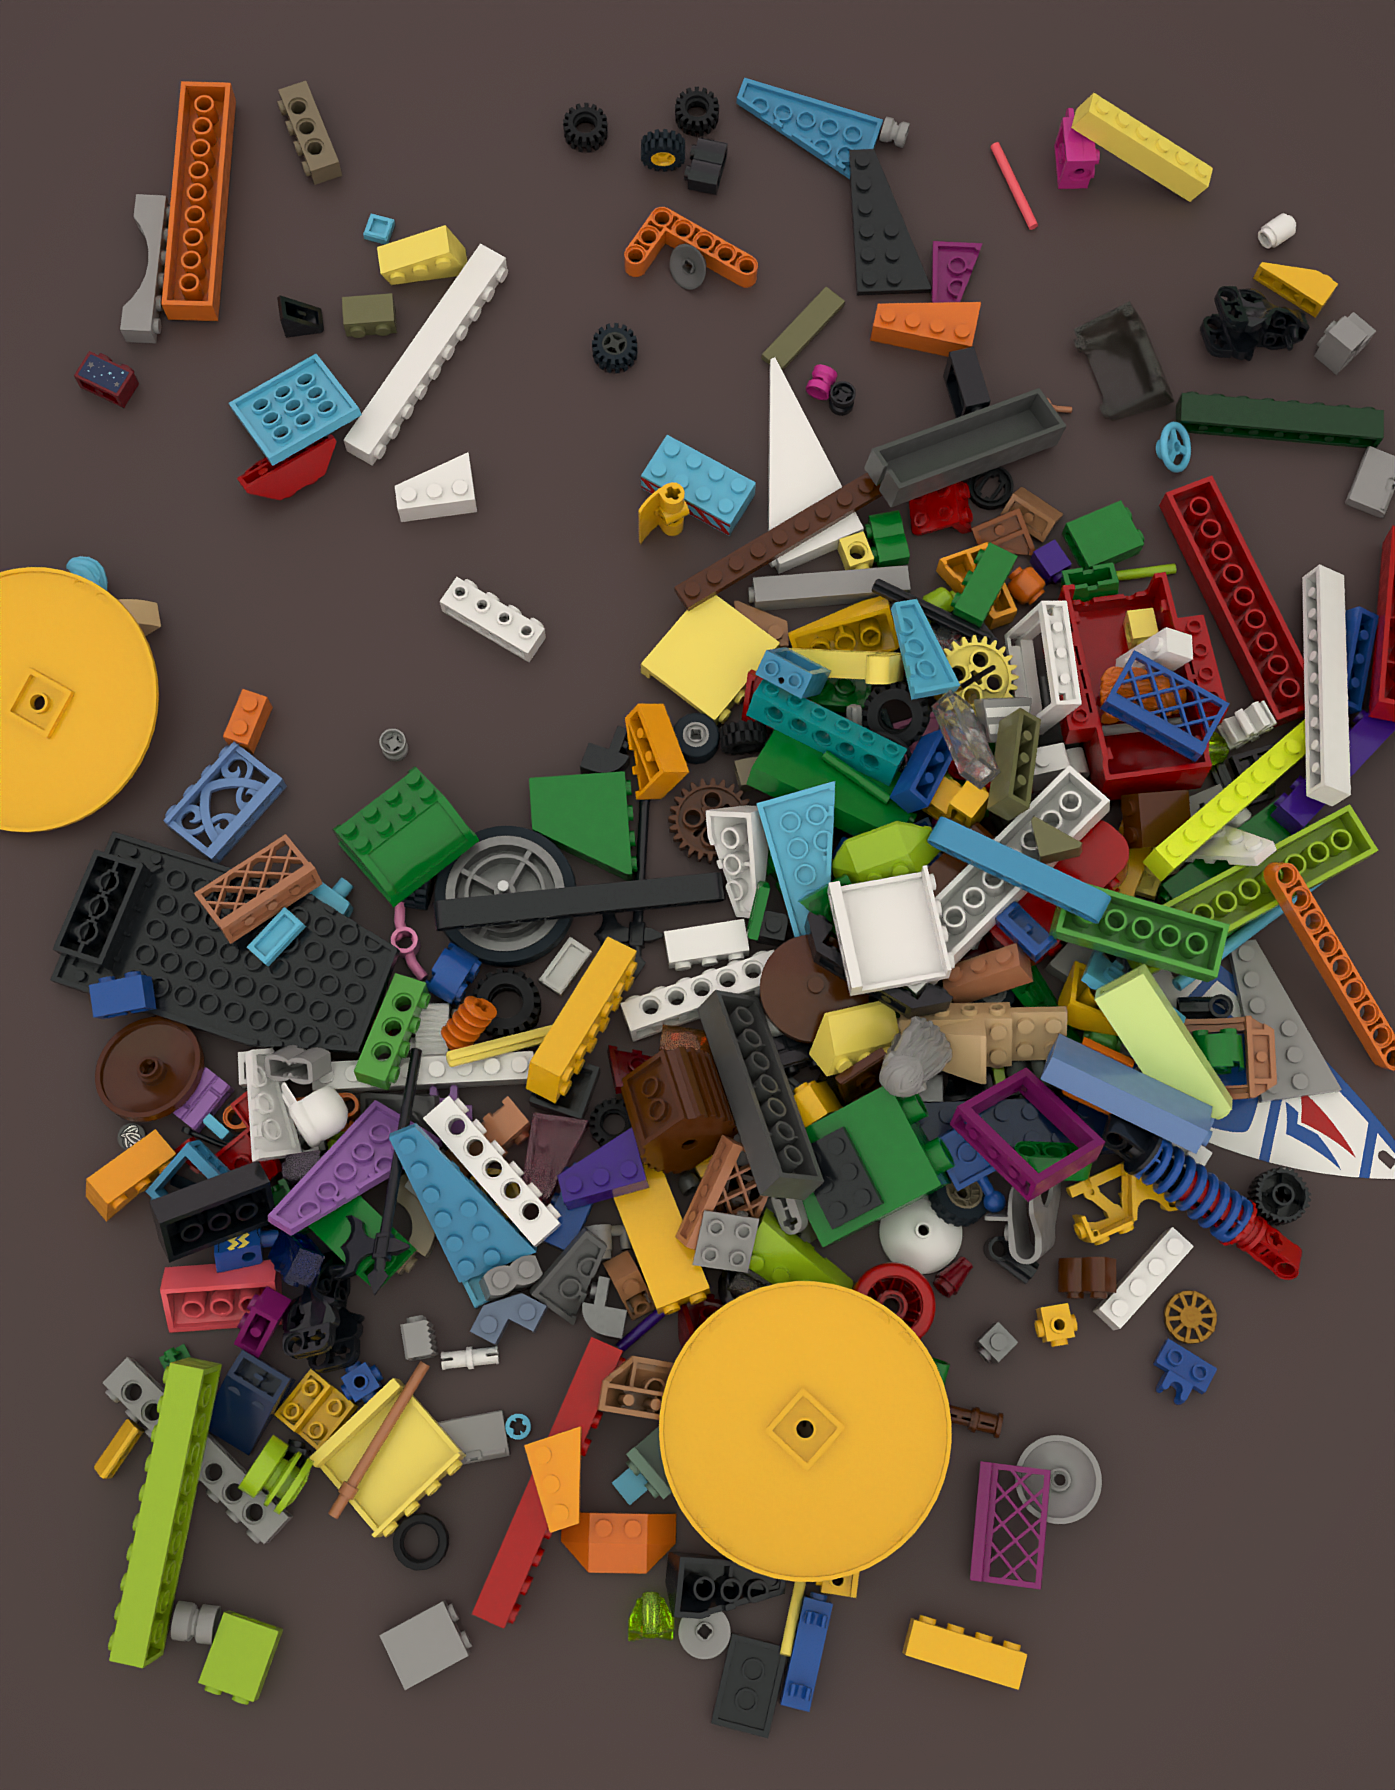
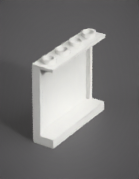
M927 865L922 867L921 872L845 886H841L840 881L828 884L827 893L850 996L947 979L952 968H955L952 952H947L945 942H948L947 928L945 925L941 926L939 916H942L941 903L939 899L935 900L933 890H936L935 877L933 874H929Z

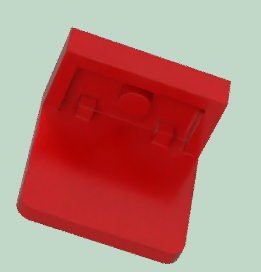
M960 481L910 500L909 509L912 533L916 536H921L951 526L961 534L972 532L970 528L973 515L968 504V498H970L968 485Z

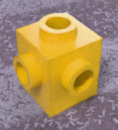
M1068 1303L1036 1309L1038 1320L1034 1322L1035 1331L1038 1338L1042 1337L1043 1343L1051 1342V1347L1067 1345V1339L1075 1337L1074 1331H1077V1321L1075 1315L1070 1314ZM1054 1322L1057 1323L1058 1330L1055 1329Z

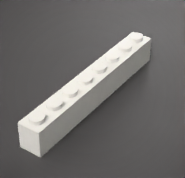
M509 1052L455 1067L448 1065L446 1056L421 1057L416 1090L430 1089V1086L443 1089L450 1088L451 1085H457L458 1088L527 1084L529 1064L534 1056V1052ZM410 1057L401 1059L398 1080L396 1083L391 1084L389 1091H404ZM358 1060L331 1062L332 1071L312 1082L313 1091L330 1086L337 1093L387 1092V1090L357 1081L354 1069Z

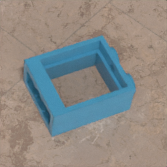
M787 647L766 650L755 674L802 699L821 694L831 670ZM780 677L784 679L783 683L779 682Z
M200 1140L188 1142L149 1186L146 1193L151 1197V1200L169 1194L163 1187L188 1159L208 1179L230 1170Z

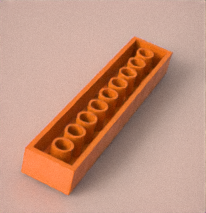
M181 81L161 304L168 320L218 321L236 107V98L231 83Z

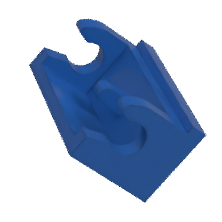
M1016 901L996 917V926L1014 943H1017L1035 963L1057 943V940L1052 935L1049 936V933Z

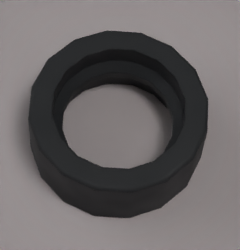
M427 1513L414 1514L404 1519L396 1528L393 1537V1550L398 1561L405 1567L415 1571L427 1570L439 1564L445 1557L449 1547V1533L444 1523L436 1516ZM417 1524L430 1526L438 1536L436 1551L426 1559L418 1560L411 1557L404 1547L406 1533Z

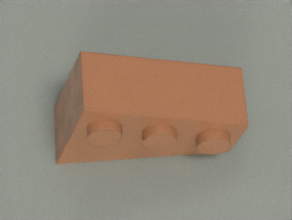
M509 1096L502 1101L504 1105L493 1114L488 1113L481 1123L487 1130L484 1136L491 1143L496 1140L506 1153L502 1155L503 1158L508 1155L507 1149L514 1143L519 1146L530 1137L528 1132L532 1130L527 1118ZM480 1141L473 1142L469 1147V1152L472 1156H478L483 1151V1143ZM450 1149L445 1152L450 1161L453 1160L460 1168L459 1170L469 1180L473 1175Z

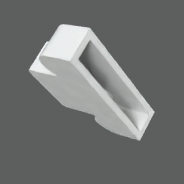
M1064 743L1037 748L1033 792L1044 790L1069 765L1087 779L1090 772L1083 748L1076 747L1066 750Z

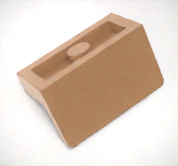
M1020 487L1012 494L1000 514L1002 515L1013 509L1020 508L1029 534L1041 542L1046 540L1055 524L1063 516V513L1023 487Z

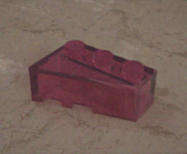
M533 1112L523 1181L527 1185L532 1182L543 1195L539 1199L542 1202L549 1203L559 1185L557 1176L569 1166L589 1127L588 1120Z

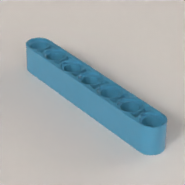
M942 816L939 817L927 839V842L936 849L1095 924L1099 923L1112 899L1108 894Z

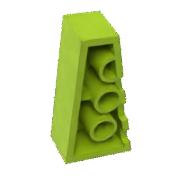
M766 1207L758 1223L748 1272L772 1284L793 1281H816L835 1284L849 1289L853 1287V1280L829 1259L819 1255L814 1250L815 1247L809 1242H804L796 1234L790 1235L785 1233L781 1229L774 1213Z

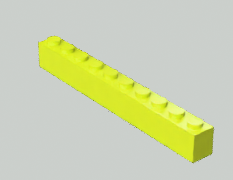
M1305 719L1145 858L1143 863L1161 882L1306 756Z

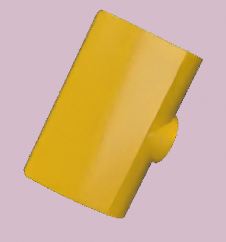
M674 482L667 483L657 489L641 505L638 511L640 544L658 525L669 536H676L682 532L684 517L689 515V508L684 500V489L680 484Z

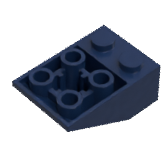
M241 1350L215 1397L209 1432L250 1456L296 1380L261 1358Z

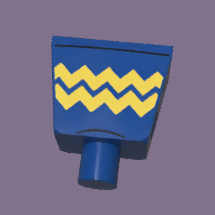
M261 1227L214 1245L217 1273L261 1264L263 1262V1248L280 1245L279 1229L263 1231Z

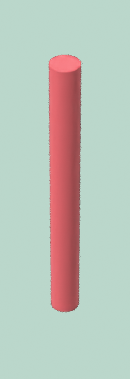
M996 142L990 148L1029 230H1033L1038 226V223L1000 143Z

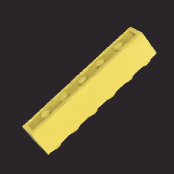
M1093 93L1076 109L1072 129L1187 201L1191 202L1209 187L1213 170L1211 166L1099 95Z

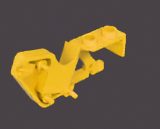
M1125 1161L1094 1174L1087 1180L1079 1181L1066 1187V1191L1071 1198L1083 1194L1084 1198L1094 1202L1104 1212L1106 1218L1096 1222H1087L1084 1215H1072L1075 1222L1073 1227L1078 1238L1084 1242L1094 1243V1245H1100L1109 1241V1235L1116 1232L1124 1234L1133 1230V1224L1137 1220L1138 1206L1142 1201L1146 1199L1155 1200L1160 1203V1208L1165 1211L1178 1210L1175 1205L1176 1201L1172 1203L1167 1202L1164 1198V1193L1157 1194L1153 1191V1184L1145 1185L1142 1183L1141 1178L1137 1179L1133 1175L1124 1171ZM1121 1176V1192L1118 1193L1121 1207L1105 1197L1100 1192L1098 1186Z

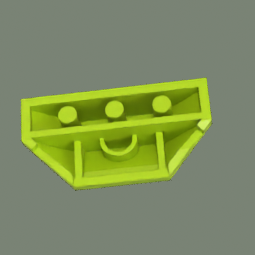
M895 821L846 839L834 859H832V873L835 879L846 874L852 884L921 872L922 867L928 865L938 855L940 850L927 842L932 832L930 826L922 827L912 823Z

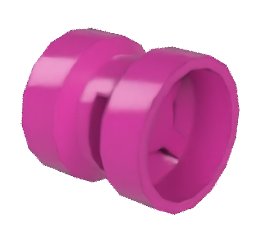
M819 364L814 367L812 372L813 378L808 381L805 390L815 399L827 400L830 396V387L835 384L838 374L831 367Z

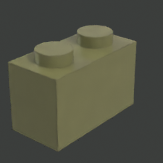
M392 293L342 297L343 325L347 337L361 338L365 335L387 336L390 333H397L395 303Z

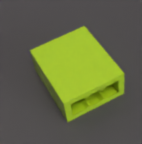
M231 1610L225 1611L198 1683L206 1685L204 1690L216 1695H221L222 1691L233 1695V1701L248 1705L250 1701L258 1700L283 1629Z

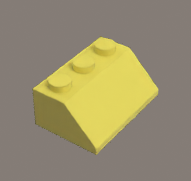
M879 1001L827 1012L824 1014L809 1055L825 1075L830 1076L842 1073L880 1047L887 1054L894 1036L899 1033L896 1013L893 1009Z

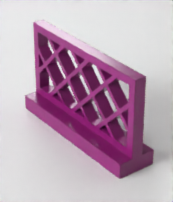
M980 1461L970 1580L1042 1589L1051 1470ZM999 1470L1011 1471L1018 1482L1005 1491L998 1482ZM1016 1472H1022L1027 1474L1024 1477L1020 1478ZM1032 1474L1044 1475L1043 1488L1034 1495L1024 1481ZM1021 1484L1031 1498L1018 1508L1008 1494ZM999 1489L1002 1495L997 1498V1490ZM1043 1493L1041 1504L1037 1498ZM1006 1497L1016 1511L1003 1521L996 1513V1504ZM1035 1501L1041 1509V1518L1031 1524L1021 1511L1031 1502ZM1019 1514L1029 1528L1016 1538L1006 1523ZM996 1518L1000 1524L994 1528ZM1039 1523H1040V1533H1038V1532L1036 1531V1529H1035V1527H1036ZM1003 1527L1013 1541L1000 1551L993 1542V1536L996 1531ZM1032 1531L1039 1539V1545L1029 1555L1019 1540ZM1016 1543L1026 1558L1013 1567L1003 1553ZM992 1548L997 1552L994 1557H992ZM1038 1553L1036 1564L1032 1557ZM998 1557H1001L1010 1569L1002 1578L990 1576L991 1563ZM1028 1560L1036 1569L1035 1582L1024 1581L1016 1571ZM1011 1574H1014L1018 1580L1007 1578Z

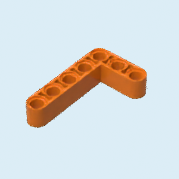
M658 207L652 211L624 252L625 271L632 277L642 276L665 244L674 249L678 245L689 244L697 248L704 256L707 268L733 283L748 288L753 286L757 280L758 262L753 256L666 207ZM701 246H707L708 248L703 249V248H700V247H701ZM722 258H728V259H730V260L724 261V260H721V259H722ZM635 259L640 260L639 262H632ZM743 270H749V271H751V272L745 273V272H742V271H743Z

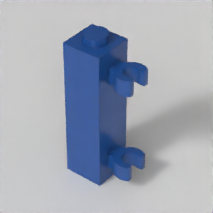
M811 1591L810 1597L803 1596L792 1654L788 1660L779 1702L781 1705L810 1712L833 1603L827 1601V1595Z

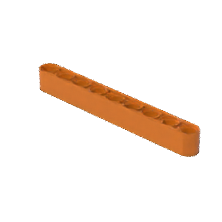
M1272 862L1268 864L1263 874L1265 882L1372 1062L1378 1067L1394 1071L1395 1034L1299 871L1290 863ZM1280 869H1282L1284 872V876L1281 881L1278 878V872ZM1296 892L1297 900L1293 904L1292 895ZM1310 915L1311 922L1307 927L1305 921L1306 917ZM1323 938L1324 946L1320 949L1319 942ZM1335 961H1337L1338 967L1337 970L1334 972L1333 964ZM1350 984L1351 991L1347 995L1346 988ZM1364 1006V1014L1360 1017V1010ZM1377 1029L1378 1035L1377 1038L1374 1040L1373 1034L1374 1031ZM1391 1052V1058L1387 1062V1055Z

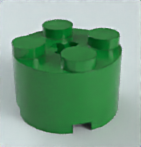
M1221 1029L1220 1033L1209 1034L1208 1030L1192 1031V1037L1217 1075L1232 1074L1231 1068L1238 1067V1072L1245 1070L1242 1036L1237 1034V1029Z

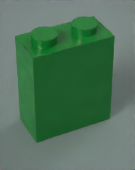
M1121 500L1066 523L1062 531V536L1079 568H1083V570L1092 569L1093 565L1111 562L1117 564L1138 555L1144 546L1143 534L1139 529H1136L1132 522L1133 518L1130 510L1124 507Z

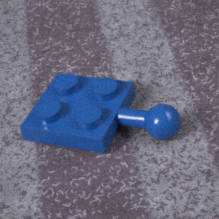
M954 1128L939 1135L949 1149L955 1163V1167L946 1171L955 1189L959 1191L977 1181L985 1195L983 1199L985 1208L992 1213L1002 1211L1006 1204L1005 1196L1001 1192L994 1190L987 1177L988 1174L996 1170Z

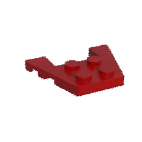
M247 1091L230 1104L247 1129L215 1154L230 1171L252 1163ZM194 1137L187 1139L184 1143H182L178 1148L174 1150L176 1155L186 1145V1143L196 1141V1139ZM189 1159L186 1161L192 1171L205 1176ZM279 1159L259 1161L269 1181L283 1171Z

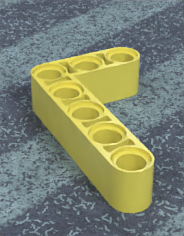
M789 648L831 670L828 678L865 679L866 684H891L904 680V665L901 653Z

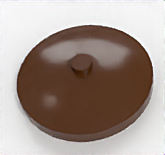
M807 935L795 937L779 946L768 958L760 979V1000L769 1021L785 1036L803 1043L813 1044L825 1013L867 1004L869 1000V995L866 993L850 996L848 984L845 980L813 962ZM830 937L826 945L834 946L840 950L838 939Z
M148 1017L135 1021L117 1032L102 1050L95 1070L97 1093L102 1102L114 1114L129 1121L148 1122L170 1115L189 1100L200 1083L204 1070L202 1046L195 1034L186 1025L161 1017Z

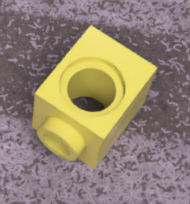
M864 531L839 539L837 550L845 570L872 568L874 556ZM858 553L863 558L854 559L851 554Z
M1153 608L1127 611L1123 626L1128 649L1131 650L1158 633Z

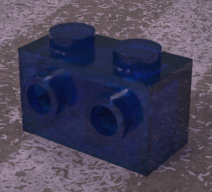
M281 1230L268 1258L274 1264V1269L282 1274L284 1282L298 1287L299 1284L310 1287L314 1278H317L320 1273L321 1264L325 1256L306 1234L297 1232L290 1236Z

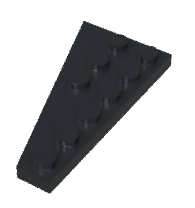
M849 150L857 296L931 293L932 288L875 150Z

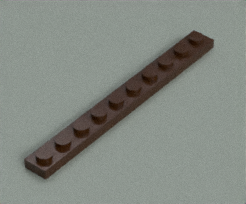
M868 473L863 474L674 587L675 593L688 611L692 610L883 496L879 491L881 484L876 486Z

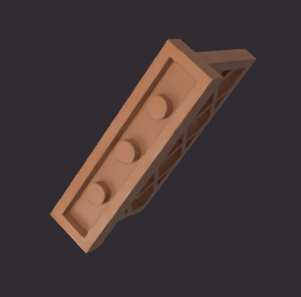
M285 834L196 891L194 895L231 944L279 913L284 907L287 908L323 883L316 868L311 862L307 861ZM285 845L288 846L287 857L275 856L277 850ZM266 862L264 871H252L253 866L257 863ZM285 863L282 872H270L272 864ZM291 864L303 865L295 872L288 873ZM243 877L241 886H229L232 879ZM261 878L259 887H247L249 879ZM268 879H280L272 887L265 888ZM212 892H220L218 901H206L205 897ZM238 893L236 902H224L226 894ZM245 894H257L252 900L242 903ZM221 909H233L232 913L222 919L219 918Z
M722 1134L675 1236L688 1248L696 1249L704 1210L714 1211L716 1206L724 1203L727 1214L737 1215V1211H747L749 1217L759 1218L767 1202L768 1196L760 1195L757 1199L749 1201L746 1191L757 1187L755 1180L744 1185L741 1174L751 1170V1167L748 1163L738 1168L736 1161L740 1152H745L742 1143L735 1141L731 1137ZM736 1177L739 1188L726 1194L724 1187L727 1181ZM742 1194L745 1205L732 1211L729 1200Z

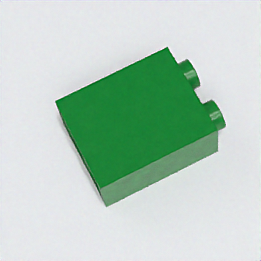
M882 1086L805 1128L810 1143H813L839 1128L845 1127L884 1204L832 1230L813 1192L802 1201L807 1218L822 1247L836 1244L951 1183L945 1171L955 1167L953 1157L941 1137L938 1136L929 1141L919 1121L929 1116L919 1093L910 1097H896L891 1095Z

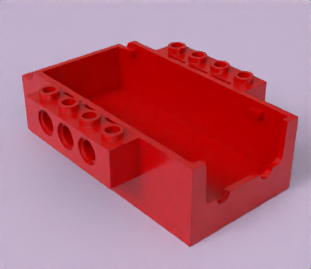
M1166 572L1154 573L1148 588L1144 591L1136 592L1130 596L1116 594L1094 597L1086 602H1082L1080 599L1073 600L1074 584L1063 585L1058 601H1067L1082 702L1079 707L1059 721L1064 744L1083 742L1092 784L1109 800L1121 799V795L1201 788L1212 767L1209 755V741L1202 756L1194 762L1142 732L1104 736L1102 726L1104 725L1101 723L1104 711L1100 709L1102 706L1100 703V678L1108 668L1116 665L1118 657L1129 651L1123 626L1127 611L1153 608L1158 632L1167 627L1192 635L1193 660L1173 672L1226 701L1204 615L1177 617ZM1186 689V703L1195 701L1192 691ZM1059 695L1060 701H1063V695ZM1211 702L1202 704L1206 717L1216 715L1220 707ZM1197 705L1184 708L1188 722L1201 719ZM1227 707L1225 713L1223 714V716H1222V718H1221V720H1220L1219 723H1222V721H1223V719H1224V717H1225V715H1226V713H1227V711H1228V707ZM1174 714L1167 718L1180 717V714ZM1203 724L1189 726L1192 736L1202 741L1205 736Z

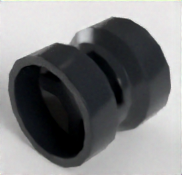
M839 381L832 386L829 408L834 414L844 416L852 411L856 396L855 388L852 384L846 381Z

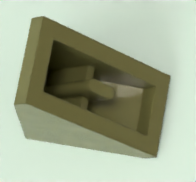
M1033 816L1031 819V829L1040 862L1048 864L1080 856L1082 853V842Z

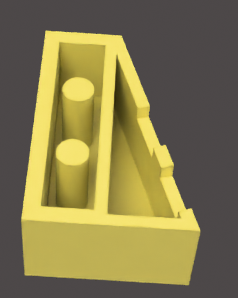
M446 225L377 247L380 273L391 285L456 277L467 263L465 247Z

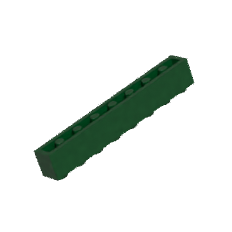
M1193 391L1182 393L1176 404V422L1182 424L1188 433L1367 448L1368 446L1377 448L1384 438V410H1376L1373 407L1353 408L1348 405L1330 406L1320 402L1307 404L1296 400L1284 402L1275 401L1271 398L1250 399L1247 396L1203 395Z

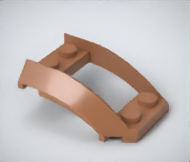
M1252 1016L1185 1019L1184 1025L1191 1035L1192 1031L1208 1030L1209 1034L1220 1033L1221 1029L1226 1028L1237 1029V1034L1244 1033L1247 1085L1225 1086L1233 1100L1256 1098L1277 1084L1273 1028L1265 1023L1258 1022Z

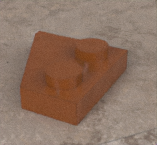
M1020 508L1013 509L970 528L977 546L986 542L989 544L990 542L1013 554L1032 555L1033 551H1035Z

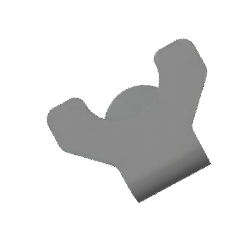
M1061 1182L1049 1189L1045 1205H1043L1041 1194L1029 1201V1216L1035 1234V1247L1030 1241L1026 1199L1013 1186L1010 1190L1008 1206H1005L1000 1212H989L985 1215V1220L1008 1221V1224L1005 1225L1004 1237L1009 1243L1011 1256L1017 1262L1022 1264L1034 1263L1054 1246L1056 1239L1055 1225L1061 1196Z

